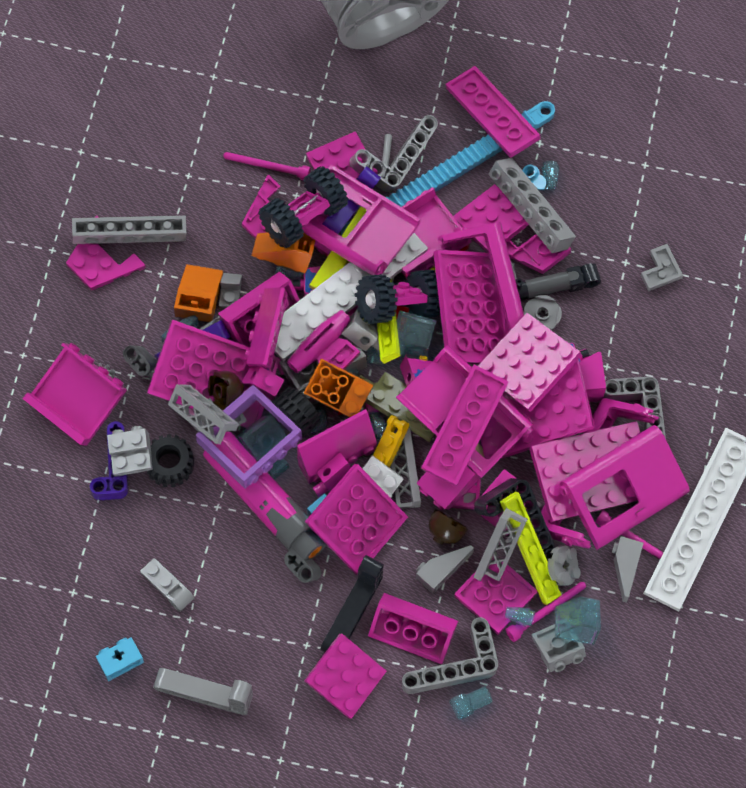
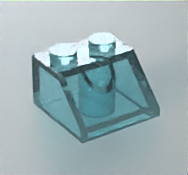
M399 311L397 329L400 356L405 357L406 354L428 357L437 320Z
M265 414L238 434L236 438L259 461L287 435L272 414Z
M578 597L555 607V637L591 645L595 644L601 630L600 600Z

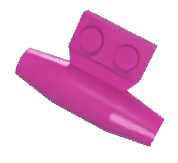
M340 310L322 322L298 346L287 361L288 366L295 373H299L316 360L319 364L320 360L324 359L345 370L360 355V351L347 339L339 338L351 322L350 317Z

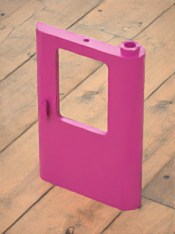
M331 164L328 169L330 173L333 172L335 174V177L340 180V184L344 186V191L347 192L346 197L364 208L366 213L345 238L314 219L310 220L307 225L302 226V229L306 235L368 274L380 275L416 231L420 218Z
M447 345L435 357L434 361L396 396V399L433 434L438 436L472 367ZM503 396L492 417L511 434V437L490 459H485L479 452L474 450L467 466L480 478L522 437L526 439L533 431L531 428L533 424Z
M656 425L651 426L560 482L559 487L561 494L571 499L596 550L690 491L688 483L662 431ZM623 470L638 498V503L598 528L582 495L615 473Z

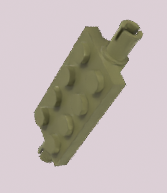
M387 372L376 383L371 382L363 377V375L359 376L373 384L365 403L388 417L394 415L400 421L408 422L410 430L428 442L433 437H437L396 399V396L407 387L406 384Z

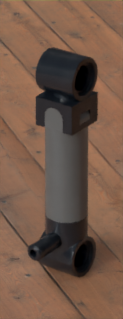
M589 263L581 267H570L565 272L527 280L518 278L516 279L520 300H524L538 295H547L566 290L570 292L583 290V287L593 288L601 284L597 265Z

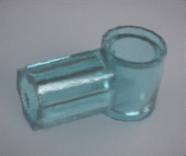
M484 686L471 693L460 694L449 702L457 719L460 720L468 717L475 710L491 704L492 698L488 689Z

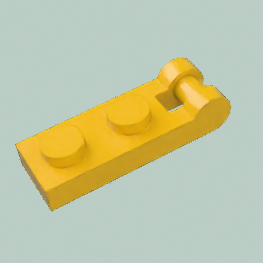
M391 415L387 420V427L373 456L389 468L408 431L409 423L404 420L400 421L394 415Z

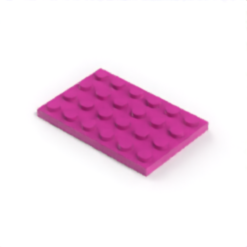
M436 250L433 253L444 347L449 345L468 364H480L508 334L489 253Z
M171 320L147 394L170 401L176 384L191 385L207 399L211 398L212 401H215L213 395L209 396V377L217 371H230L243 381L250 368L246 364L247 361L244 360L246 349H250V347ZM273 357L270 372L276 374L280 358ZM245 385L243 393L248 389ZM179 396L176 404L182 405V400ZM257 400L243 412L247 421L239 426L257 431L264 407Z
M579 359L531 412L505 392L502 396L533 424L531 427L533 431L526 439L522 437L501 459L527 451L529 447L567 438L595 428ZM491 417L480 438L485 459H490L511 437V434L493 417Z
M637 421L529 447L550 523L579 516L571 499L561 494L559 490L560 482L640 434ZM623 470L615 473L582 495L590 513L638 501Z

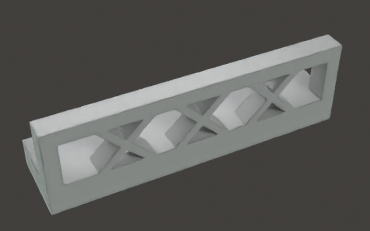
M176 384L168 405L214 443L221 444L226 431L237 430L239 424L191 385ZM179 396L182 400V406L176 404ZM189 406H193L195 415H190ZM201 416L206 417L207 425H202ZM213 426L220 428L217 436L214 435Z
M408 428L403 439V446L398 450L391 464L393 471L396 472L398 470L399 475L403 474L409 480L405 486L400 484L395 490L396 504L400 509L420 507L421 504L411 430ZM398 456L406 460V464L402 469L395 464ZM406 492L411 496L412 502L401 504L400 496Z
M508 508L505 509L499 518L474 578L481 581L483 576L487 575L500 581L528 520L527 518ZM510 518L520 522V526L512 528ZM510 534L513 542L506 543L503 535ZM503 549L506 557L499 558L496 550ZM497 564L500 570L499 573L488 569L489 565Z

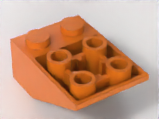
M257 233L251 256L259 260L272 262L277 266L290 268L296 272L306 273L313 254L315 240L303 233L301 239L290 247L284 248L276 244L275 240L270 238L269 233Z
M186 264L175 300V317L211 322L214 318L223 270Z
M321 359L304 394L352 417L360 412L373 384Z

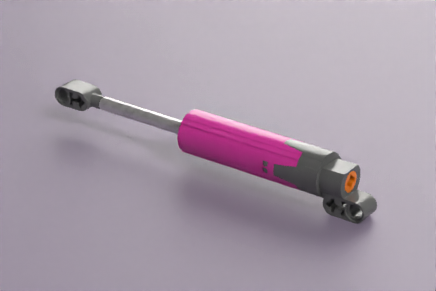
M127 346L123 350L125 361L138 375L148 376L151 380L157 364L155 358L143 346ZM189 408L190 415H195L194 410ZM226 431L221 444H216L211 440L243 473L247 472L258 462L229 431ZM204 450L203 457L289 551L286 553L284 561L293 574L304 583L319 580L322 572L313 559L322 552L326 543L305 523L308 516L268 472L262 473L256 483H252L245 489ZM308 569L311 571V577L308 576Z

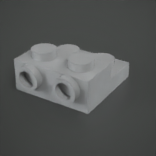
M135 426L128 432L114 430L111 435H107L112 470L115 477L153 470L150 438L145 428Z
M568 619L532 634V639L540 651L541 658L549 672L554 670L555 672H561L565 669L566 665L570 663L579 664L586 657L585 647Z

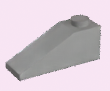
M621 536L619 542L615 541L612 553H615L614 564L622 601L627 603L643 542Z
M470 545L432 558L426 564L424 562L421 563L416 569V579L434 594L473 554L474 547Z

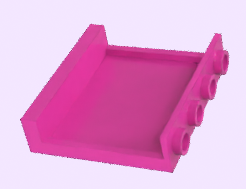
M433 187L423 191L421 195L402 206V208L420 218L419 226L414 233L428 247L426 253L402 267L403 270L401 272L406 279L408 275H411V272L429 270L434 267V251H459L472 242L471 238L442 244V241H438L437 238L439 236L453 233V230L460 228L461 225L437 197Z
M62 343L61 346L64 348L33 392L26 393L23 400L77 443L87 446L127 389L123 387L124 383L116 377H110L107 369L102 366H96L93 358L87 354L82 355L79 352L80 348L75 344Z

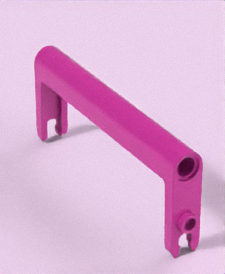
M501 222L466 230L464 227L454 229L453 233L439 236L437 239L442 241V244L479 236L485 237L509 332L524 316Z
M602 398L592 416L595 428L585 431L583 434L610 428L618 417L652 424L659 417L649 415L654 410L643 407L640 404H629ZM544 505L541 513L552 539L561 541L567 546L575 545L587 549L591 547L590 541L583 538V533L560 527L559 525L562 520L550 523L546 505Z

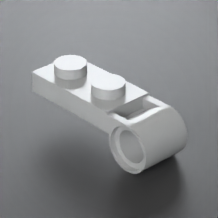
M155 558L140 570L141 575L159 590L177 611L181 612L195 599L192 593Z

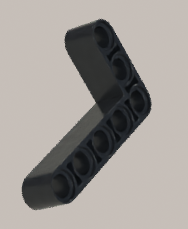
M510 478L475 501L474 509L477 514L494 517L504 511L500 503L502 495L503 500L512 493L519 492L547 561L552 559L553 553L551 551L555 548V544L532 489L526 480Z
M365 555L358 568V579L325 637L320 650L326 652L341 633L350 639L383 578V563Z

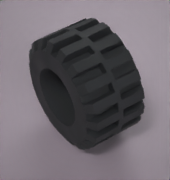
M287 387L272 401L279 410L301 429L302 438L321 423L320 416L312 403L301 392L292 387Z
M167 434V437L164 438L161 435L159 440L154 438L152 445H150L153 470L147 471L152 481L155 480L157 485L162 483L163 487H167L168 484H171V487H176V483H179V485L183 484V479L186 481L189 479V474H192L194 467L193 453L190 445L186 443L185 439L182 438L180 440L177 435L174 438L171 434ZM172 453L181 458L180 462L173 468H163L158 464L159 459L165 454Z

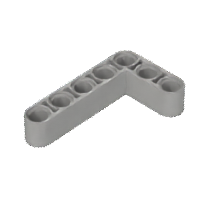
M427 115L417 123L390 166L365 149L358 150L350 158V166L359 174H361L366 166L372 171V168H375L381 177L376 186L385 192H392L400 185L438 126L437 119L432 115ZM424 123H427L430 129L427 128ZM415 137H418V138L420 139L421 143L418 142V141L415 139ZM406 151H409L412 157L408 156ZM357 157H360L363 163L359 162ZM397 165L402 167V171L397 168ZM388 179L392 180L393 185L388 182Z
M634 377L606 381V390L603 398L616 401L640 400L641 405L649 408L647 406L648 403L654 404L656 408H650L654 412L649 415L659 417L655 422L666 439L660 389L656 378ZM649 385L653 390H647L645 386ZM626 387H632L634 391L629 392L626 390ZM612 388L615 390V393H609L607 389ZM643 422L644 431L652 426L650 423Z
M478 617L471 624L470 634L476 658L408 672L402 678L403 691L408 694H415L493 677L498 669V660L488 621ZM481 625L485 630L477 632L474 627ZM486 644L489 646V650L482 651L479 645ZM491 663L494 669L486 670L483 665ZM466 667H472L475 672L473 674H467L465 673L464 669ZM452 671L455 677L449 679L444 673ZM432 675L436 680L429 683L425 680V677ZM408 679H413L416 685L409 687L405 682Z
M159 668L153 686L155 690L241 715H247L253 697L252 685L241 680H234L233 686L229 687L165 668Z

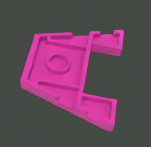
M270 175L266 177L241 224L255 239L257 233H267L265 231L266 228L262 226V221L259 219V209L269 203L268 199L280 189V185Z
M98 243L78 244L66 262L67 266L91 291L114 282L117 278L129 276L134 271H141L146 268L145 264L135 254H132L123 263L118 265Z
M537 234L519 247L511 240L506 242L511 259L541 274L547 272L571 253L570 247L568 250L551 253Z

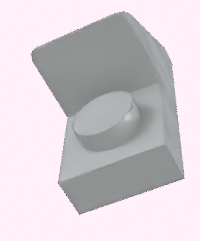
M223 273L219 309H225L240 299L241 274Z

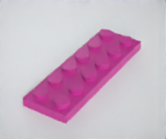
M476 66L446 83V89L510 158L540 140V134Z
M474 364L421 469L457 486L509 381Z

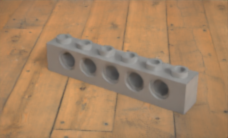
M512 158L496 161L489 172V176L551 253L568 250L576 237Z
M186 216L72 218L73 244L186 241Z

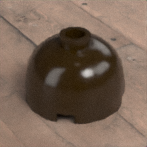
M217 371L209 377V396L213 395L215 400L213 403L221 410L226 409L243 394L244 384L235 373Z
M438 509L433 511L429 519L428 527L430 533L434 535L433 540L441 545L444 542L448 544L459 542L468 530L466 526Z

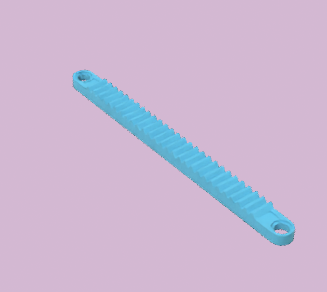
M543 101L528 111H524L521 115L536 130L553 119L555 107L551 102ZM548 108L551 113L544 115L541 113V109ZM489 134L486 137L483 136L480 141L477 140L475 144L464 148L462 152L459 151L457 155L446 159L438 167L435 166L433 170L422 174L420 178H416L415 181H411L407 186H403L401 190L398 189L396 193H392L386 198L402 207L408 201L421 195L425 190H429L432 187L435 189V192L503 149ZM351 221L347 222L346 225L343 227V229L341 230V236Z

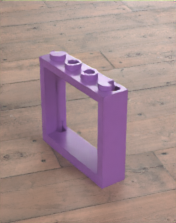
M254 385L248 388L223 412L235 420L257 400L291 433L247 472L243 473L201 431L196 434L197 443L245 489L252 483H256L262 473L270 471L277 460H282L287 455V451L292 447L295 448L298 445L297 443L302 440L301 429ZM213 426L215 436L218 434L220 429L217 426Z

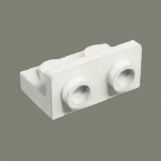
M373 455L362 468L390 498L403 481L402 476Z

